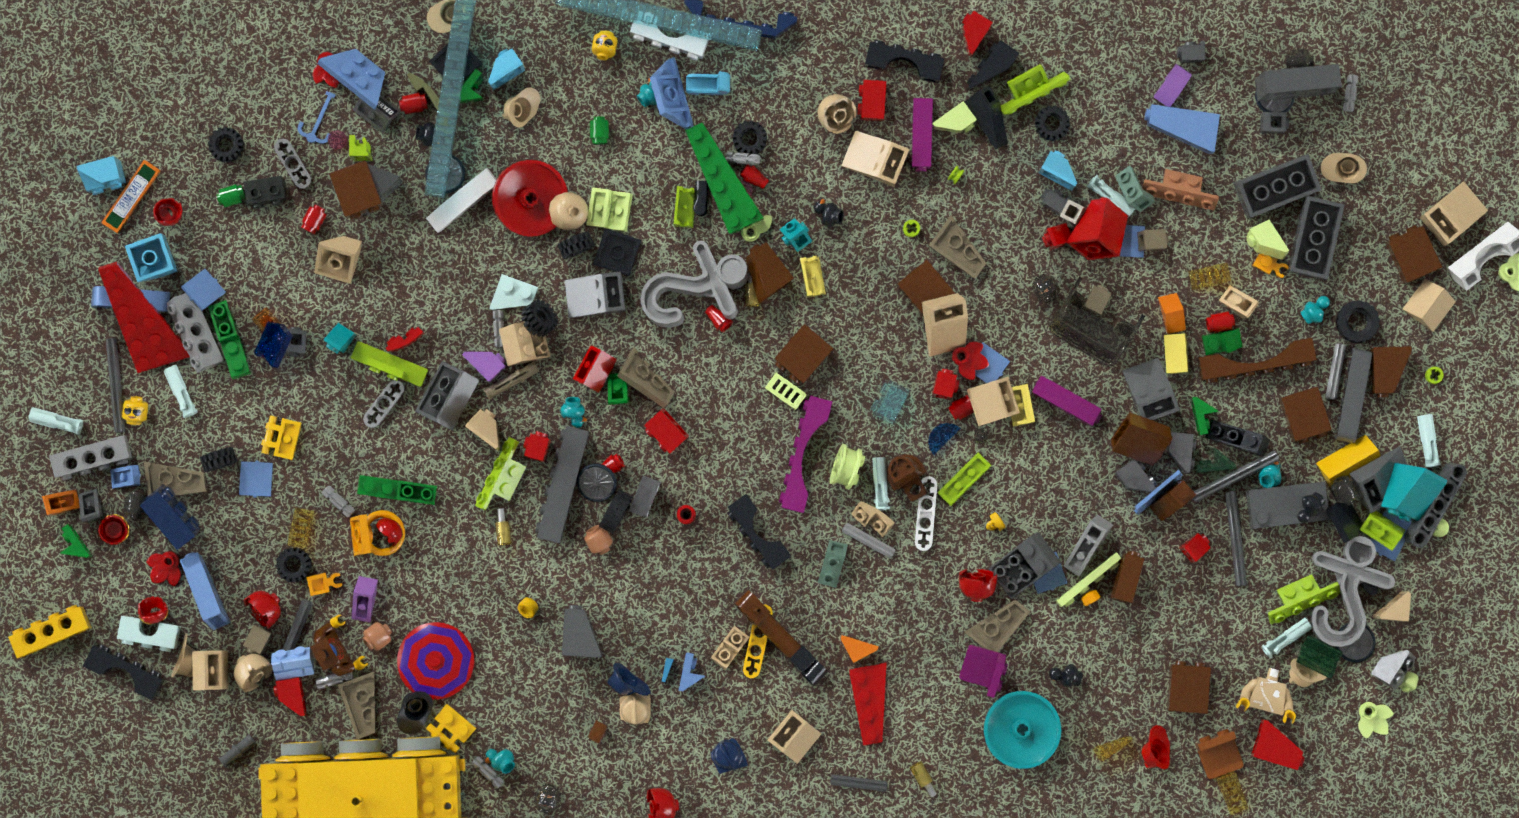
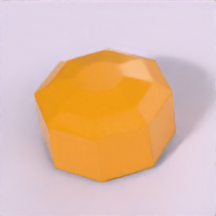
M1097 590L1088 591L1081 597L1084 606H1088L1100 599Z

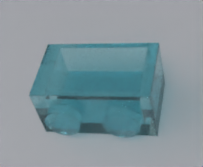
M889 380L888 384L884 382L879 391L882 393L880 400L875 399L870 409L873 410V416L893 425L910 390Z

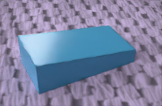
M666 658L662 682H666L674 659Z

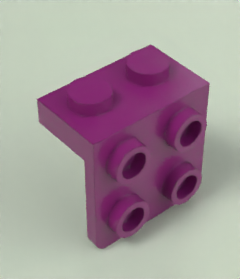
M969 645L959 678L963 681L987 687V696L994 698L996 691L1000 692L1002 687L1001 675H1005L1008 664L1005 663L1006 654Z

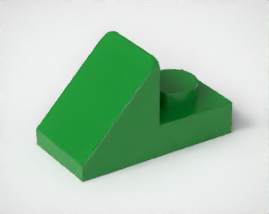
M474 70L454 96L453 100L455 103L484 101L479 94L473 91L474 88L478 89L483 82V79H481L483 74L480 71Z
M1239 328L1201 336L1205 355L1223 351L1230 353L1243 347Z
M618 373L608 375V405L630 402L628 383L617 376Z
M1192 397L1190 400L1198 436L1208 434L1210 424L1208 418H1205L1204 415L1219 411L1198 397Z
M71 524L61 528L64 532L62 536L67 543L71 542L72 545L60 554L85 558L93 556Z

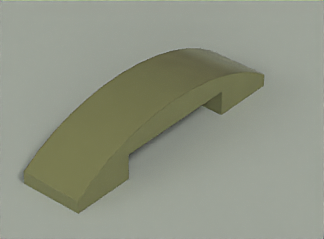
M408 73L407 76L416 91L420 93L425 90L442 117V120L436 124L447 142L450 141V122L440 99L427 83L416 75Z

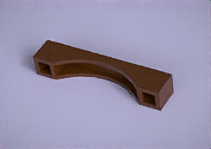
M1313 338L1292 341L1277 356L1257 363L1236 362L1226 359L1219 354L1197 358L1201 381L1206 380V384L1218 382L1217 378L1225 377V381L1237 379L1236 375L1244 374V377L1254 376L1256 371H1263V374L1272 373L1274 368L1281 367L1282 371L1293 369V365L1300 364V367L1311 366L1312 362L1317 360Z

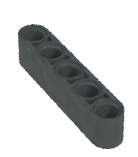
M1352 348L1350 352L1352 357L1347 368L1348 379H1345L1343 390L1345 395L1341 400L1340 410H1342L1341 416H1338L1336 427L1338 432L1335 435V440L1355 443L1372 358L1371 351Z
M1453 462L1445 464L1439 476L1447 480V489L1445 492L1443 489L1419 521L1412 520L1404 535L1407 544L1419 548L1426 546L1466 478L1467 470L1464 465ZM1456 468V474L1453 475V470ZM1437 501V507L1434 509V503ZM1426 518H1428V522L1425 525L1424 521ZM1418 534V540L1415 542V536Z

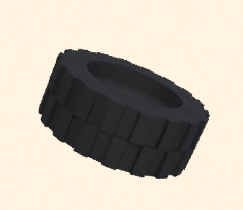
M1362 300L1347 303L1338 312L1336 318V328L1340 336L1342 335L1343 339L1351 343H1362L1370 340L1377 333V329L1380 326L1378 311L1374 309L1373 305L1371 306L1368 302H1362ZM1353 313H1362L1366 317L1367 325L1362 331H1354L1350 328L1348 319Z
M619 489L603 516L599 527L613 534L626 513L633 496Z

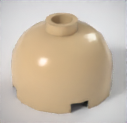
M839 94L829 95L824 98L817 110L820 124L828 131L836 134L849 129L852 125L851 121L853 118H856L854 102L846 96Z
M565 192L555 196L549 206L551 221L557 228L563 230H575L581 227L588 216V206L585 200L580 195L572 192Z
M249 654L247 656L243 655L237 660L233 674L238 686L244 692H249L258 687L256 683L264 675L265 678L269 677L273 668L264 656Z

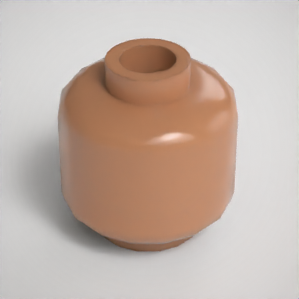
M599 525L588 529L584 538L589 550L600 555L607 553L613 542L609 532L599 527Z
M375 622L364 630L362 640L370 650L379 651L391 642L390 634L392 631L387 624L382 625L379 622Z

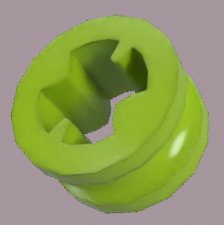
M956 166L947 180H953V184H956L965 170H960L959 166Z
M915 220L906 221L903 226L904 234L908 237L918 235L920 231L919 223ZM915 224L917 231L908 233L906 226Z
M1431 367L1425 373V378L1430 384L1441 382L1444 376L1443 371L1439 367ZM1432 370L1439 373L1437 376L1438 380L1434 381V378H1430Z

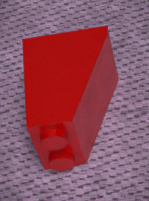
M1102 197L1091 200L1069 236L1067 243L1087 260L1119 257L1128 215L1111 202L1109 198Z

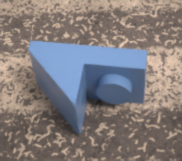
M138 465L110 470L112 489L140 486Z
M686 652L679 691H684L705 677L704 675L690 673L691 669L695 670L697 658H693L694 654Z

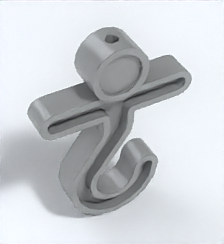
M697 241L693 246V251L702 268V275L691 277L668 272L655 275L647 281L642 289L640 301L644 313L651 322L660 327L671 328L681 325L684 322V315L679 308L663 309L658 305V299L661 294L672 291L698 297L715 298L724 317L734 319L738 314V310L728 288H741L748 281L750 273L743 258L733 254L727 255L717 265L707 243Z
M1362 536L1354 537L1346 542L1343 548L1344 558L1323 551L1315 552L1312 555L1311 560L1315 566L1335 573L1349 617L1347 627L1341 631H1335L1328 624V610L1324 606L1313 608L1310 620L1313 632L1319 640L1331 646L1343 647L1350 645L1358 640L1365 630L1366 616L1357 590L1360 583H1368L1381 589H1391L1395 584V579L1392 575L1367 567L1375 558L1376 548L1370 539Z

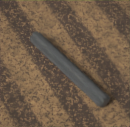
M108 338L106 339L114 431L122 433L125 432V420L122 418L123 398L117 339Z
M1272 451L1193 491L1196 494L1193 500L1199 502L1264 467L1279 461L1280 458L1277 452Z
M1235 491L1226 492L1225 497L1236 586H1245L1247 581L1237 496Z

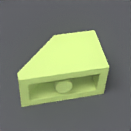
M963 101L933 122L932 127L937 130L956 133L965 131L967 133L975 127L974 123L977 119Z
M1270 220L1251 228L1246 236L1247 243L1257 253L1283 260L1289 252V249Z

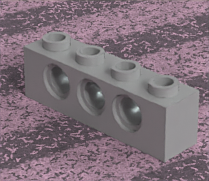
M186 293L173 297L168 301V313L175 322V329L183 340V347L187 350L191 365L195 368L196 372L199 373L213 368L224 360L202 310L193 301H190V297Z
M123 435L49 455L54 477L65 481L72 479V475L77 473L83 476L90 474L92 469L98 468L99 471L109 469L110 464L117 463V466L127 464L128 460L132 459V454L127 436ZM108 449L114 450V457L111 459L106 457ZM90 454H94L96 457L93 464H89L87 461ZM72 459L77 461V466L74 469L69 467V462Z

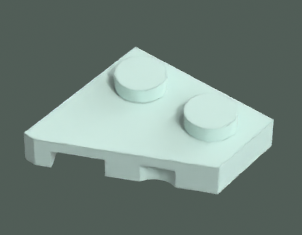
M502 274L489 309L496 310L528 306L533 302L538 287Z

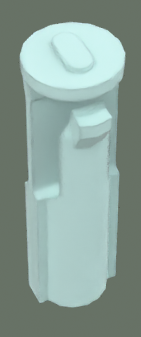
M1098 175L1090 180L1088 188L1093 189L1092 191L1102 197L1109 198L1129 218L1135 209L1128 205L1125 197L1105 184L1104 180H1100Z
M177 365L165 369L164 374L173 394L177 398L180 410L183 412V418L198 413L186 390L187 387Z
M34 407L31 408L29 420L32 423L62 429L77 435L81 433L83 427V420L61 416L57 413Z
M1433 415L1417 416L1425 456V468L1440 466Z
M875 457L872 458L875 485L874 503H876L875 508L882 511L890 509V506H888L890 500L887 493L886 458Z
M1306 618L1302 619L1274 640L1266 642L1267 645H1262L1263 652L1270 659L1273 658V654L1278 655L1281 649L1312 629L1311 624Z

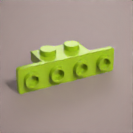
M1039 64L1011 79L1007 84L1014 99L1001 105L1002 114L1010 115L1017 108L1031 104L1039 96L1048 95L1050 90L1066 85L1067 81L1071 80L1070 76L1062 72L1048 80L1042 65Z
M360 341L356 343L351 355V359L370 366V371L378 374L382 371L387 373V377L392 380L398 381V379H402L419 387L423 385L428 373V369Z
M509 437L504 442L502 452L499 458L495 460L494 468L486 478L482 492L477 496L476 507L486 510L494 494L510 501L526 469V466L511 459L519 441Z
M1311 574L1277 589V593L1284 606L1268 612L1270 624L1280 623L1289 616L1298 615L1307 608L1316 607L1325 600L1336 598L1340 594L1339 583L1335 582L1320 589Z

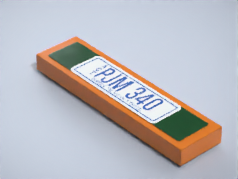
M143 160L101 223L118 234L161 170Z

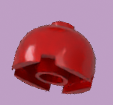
M967 569L960 571L959 588L966 597L971 598V601L982 602V599H986L994 593L997 585V574L993 576L994 572L986 569H976L978 572L967 573Z
M259 590L251 593L243 600L245 607L248 605L251 607L253 612L251 615L261 626H266L267 629L273 626L280 617L281 608L278 604L280 599L274 593L269 594L267 591Z
M648 789L646 798L647 803L650 802L651 813L648 814V818H674L676 811L679 810L678 799H674L673 794L667 789Z

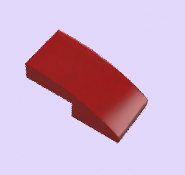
M413 327L406 333L405 336L407 338L405 340L400 335L390 338L386 343L388 346L385 349L389 352L398 351L411 345L425 333L419 327L416 329Z

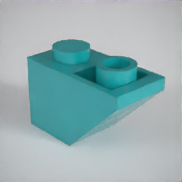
M337 323L324 338V341L327 342L326 347L336 354L339 351L344 354L356 334L340 323Z

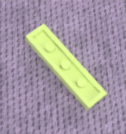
M1116 552L1059 597L1056 600L1057 604L1060 607L1063 605L1068 607L1075 601L1074 596L1078 593L1083 595L1090 589L1088 586L1093 581L1095 583L1099 582L1105 577L1103 574L1108 569L1112 571L1120 565L1118 561L1121 557Z

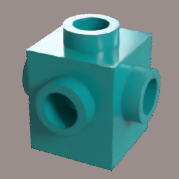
M795 218L779 229L783 234L781 238L787 247L791 245L797 253L812 242L807 233L809 231L807 226L803 222L799 223Z

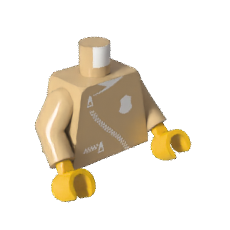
M1269 668L1266 679L1257 677V679H1252L1242 689L1240 700L1236 704V708L1242 704L1245 707L1244 712L1249 707H1253L1278 715H1283L1284 713V723H1286L1287 717L1292 719V724L1296 718V714L1293 712V701L1290 691L1286 688V684L1277 682L1280 671Z

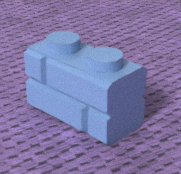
M300 646L294 650H278L272 653L271 664L276 681L314 674L315 666L310 647L304 648Z

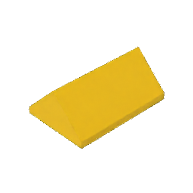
M1363 435L1355 443L1346 445L1320 460L1316 465L1333 494L1337 496L1351 488L1350 484L1354 486L1353 482H1349L1351 479L1350 473L1381 457L1371 440L1366 435Z

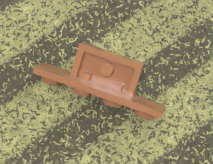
M1165 169L1162 183L1145 179L1142 185V189L1153 197L1209 210H1215L1219 200L1217 195L1201 192L1203 177Z

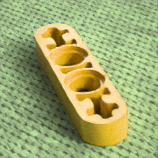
M764 604V606L771 612L770 614L773 615L771 607ZM752 625L743 666L744 675L748 678H755L759 675L768 638L766 635L761 638L757 637L754 633L757 626ZM758 645L761 647V654L759 656L751 654L750 649L752 646ZM748 657L760 659L759 664L755 662L754 668L757 669V673L753 672V675H749V671L746 670V667H750L752 662L748 661Z

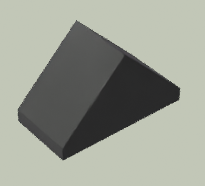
M97 489L78 494L82 522L88 523L105 517Z

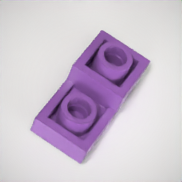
M1175 64L1166 76L1164 83L1155 93L1154 98L1165 106L1171 107L1192 74L1178 64Z

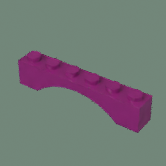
M810 396L809 400L805 399L803 410L806 411L805 418H800L798 429H801L800 437H795L793 445L797 449L795 456H790L788 466L792 467L790 474L786 473L783 483L787 485L785 493L781 492L779 499L783 509L804 514L809 494L802 477L803 453L814 432L828 421L833 401Z

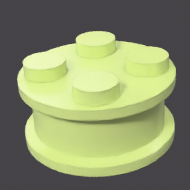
M846 444L841 445L831 471L830 484L838 483L845 485V489L848 490L852 485H857L859 480V474L857 473L859 467H862L865 461V456L862 455L861 449L855 451L847 448Z

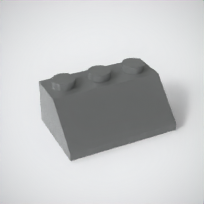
M442 361L415 412L453 431L479 380Z

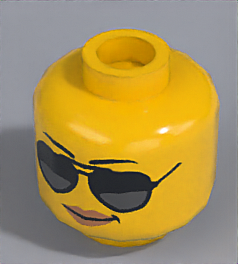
M600 31L594 35L591 51L599 60H608V58L615 56L618 40L612 32Z
M131 396V399L124 401L122 418L126 420L127 424L141 425L142 422L147 420L148 403L143 401L142 397Z

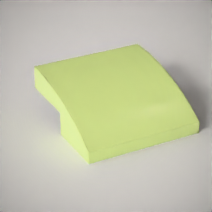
M592 188L586 225L627 232L633 194Z

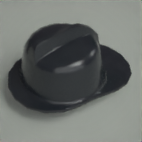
M416 691L407 694L403 698L397 717V726L400 731L405 734H414L423 728L433 706V699L428 693Z

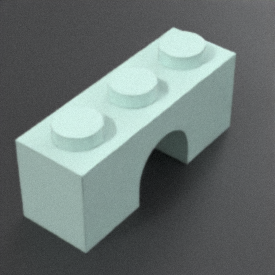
M121 616L117 639H122L123 644L133 645L134 642L141 643L140 647L151 649L155 645L160 646L161 651L171 652V649H177L181 626L159 623L157 632L152 636H148L143 632V622L139 618Z

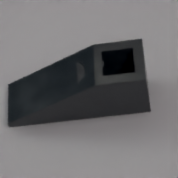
M1001 40L998 44L994 43L988 51L990 53L988 59L983 58L977 68L980 70L977 75L972 74L967 81V84H969L967 90L970 91L1007 72L1018 57L1019 52Z
M987 86L967 99L965 104L977 119L980 128L984 131L990 143L995 149H998L1007 144L1008 141L1000 101L991 87Z
M1212 419L1208 434L1205 436V438L1260 457L1265 455L1270 439L1262 434Z

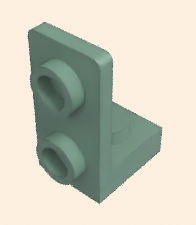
M1128 166L1116 175L1118 184L1129 206L1142 212L1155 202L1154 197L1142 189L1131 166Z
M829 540L818 583L834 588L837 587L848 547L847 544Z

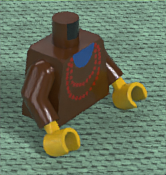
M340 614L331 618L330 623H326L315 631L314 644L311 646V650L324 671H331L337 676L353 672L355 669L362 670L368 665V663L362 664L360 661L365 656H360L352 663L338 635L333 630V628H338L345 624V621L342 623L338 622Z

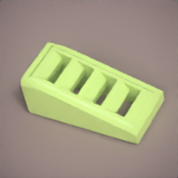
M775 373L765 389L795 411L807 396L806 393L778 373ZM779 379L781 381L780 384L777 386L775 390L772 389L773 385ZM786 384L787 387L782 394L778 393L781 387ZM789 389H793V392L790 394V396L788 398H785L784 396L789 391ZM798 393V398L792 403L791 399Z

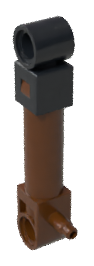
M747 590L734 603L739 611L787 657L786 659L813 686L828 673L825 667L803 645H800L770 614L771 612L752 592Z

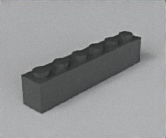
M566 426V429L561 431L559 440L562 441L561 448H557L554 459L558 460L556 467L552 466L550 478L553 479L551 485H547L545 496L548 498L546 504H542L540 515H543L541 523L537 522L535 533L538 534L537 538L561 543L589 431Z

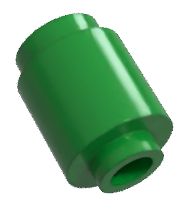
M596 116L594 120L590 121V139L592 144L605 145L609 139V120H605L603 116Z
M237 184L219 189V194H216L219 205H223L224 208L242 203V200L246 199L243 186H237Z

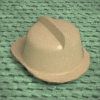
M443 0L429 9L427 13L428 25L438 33L450 32L469 20L471 16L470 4L467 0Z
M529 87L523 89L515 97L508 99L504 104L502 117L516 127L526 125L537 113L541 101L539 92Z
M1332 153L1322 161L1321 172L1330 181L1357 183L1365 177L1367 165L1361 157L1352 153Z
M187 633L184 635L179 658L171 675L172 678L175 674L193 677L192 652L196 650L186 644Z
M1312 655L1295 658L1290 663L1289 682L1301 687H1308L1314 682L1328 678L1330 668L1325 661Z
M634 693L620 697L621 720L632 725L648 723L651 715L650 694L643 696Z

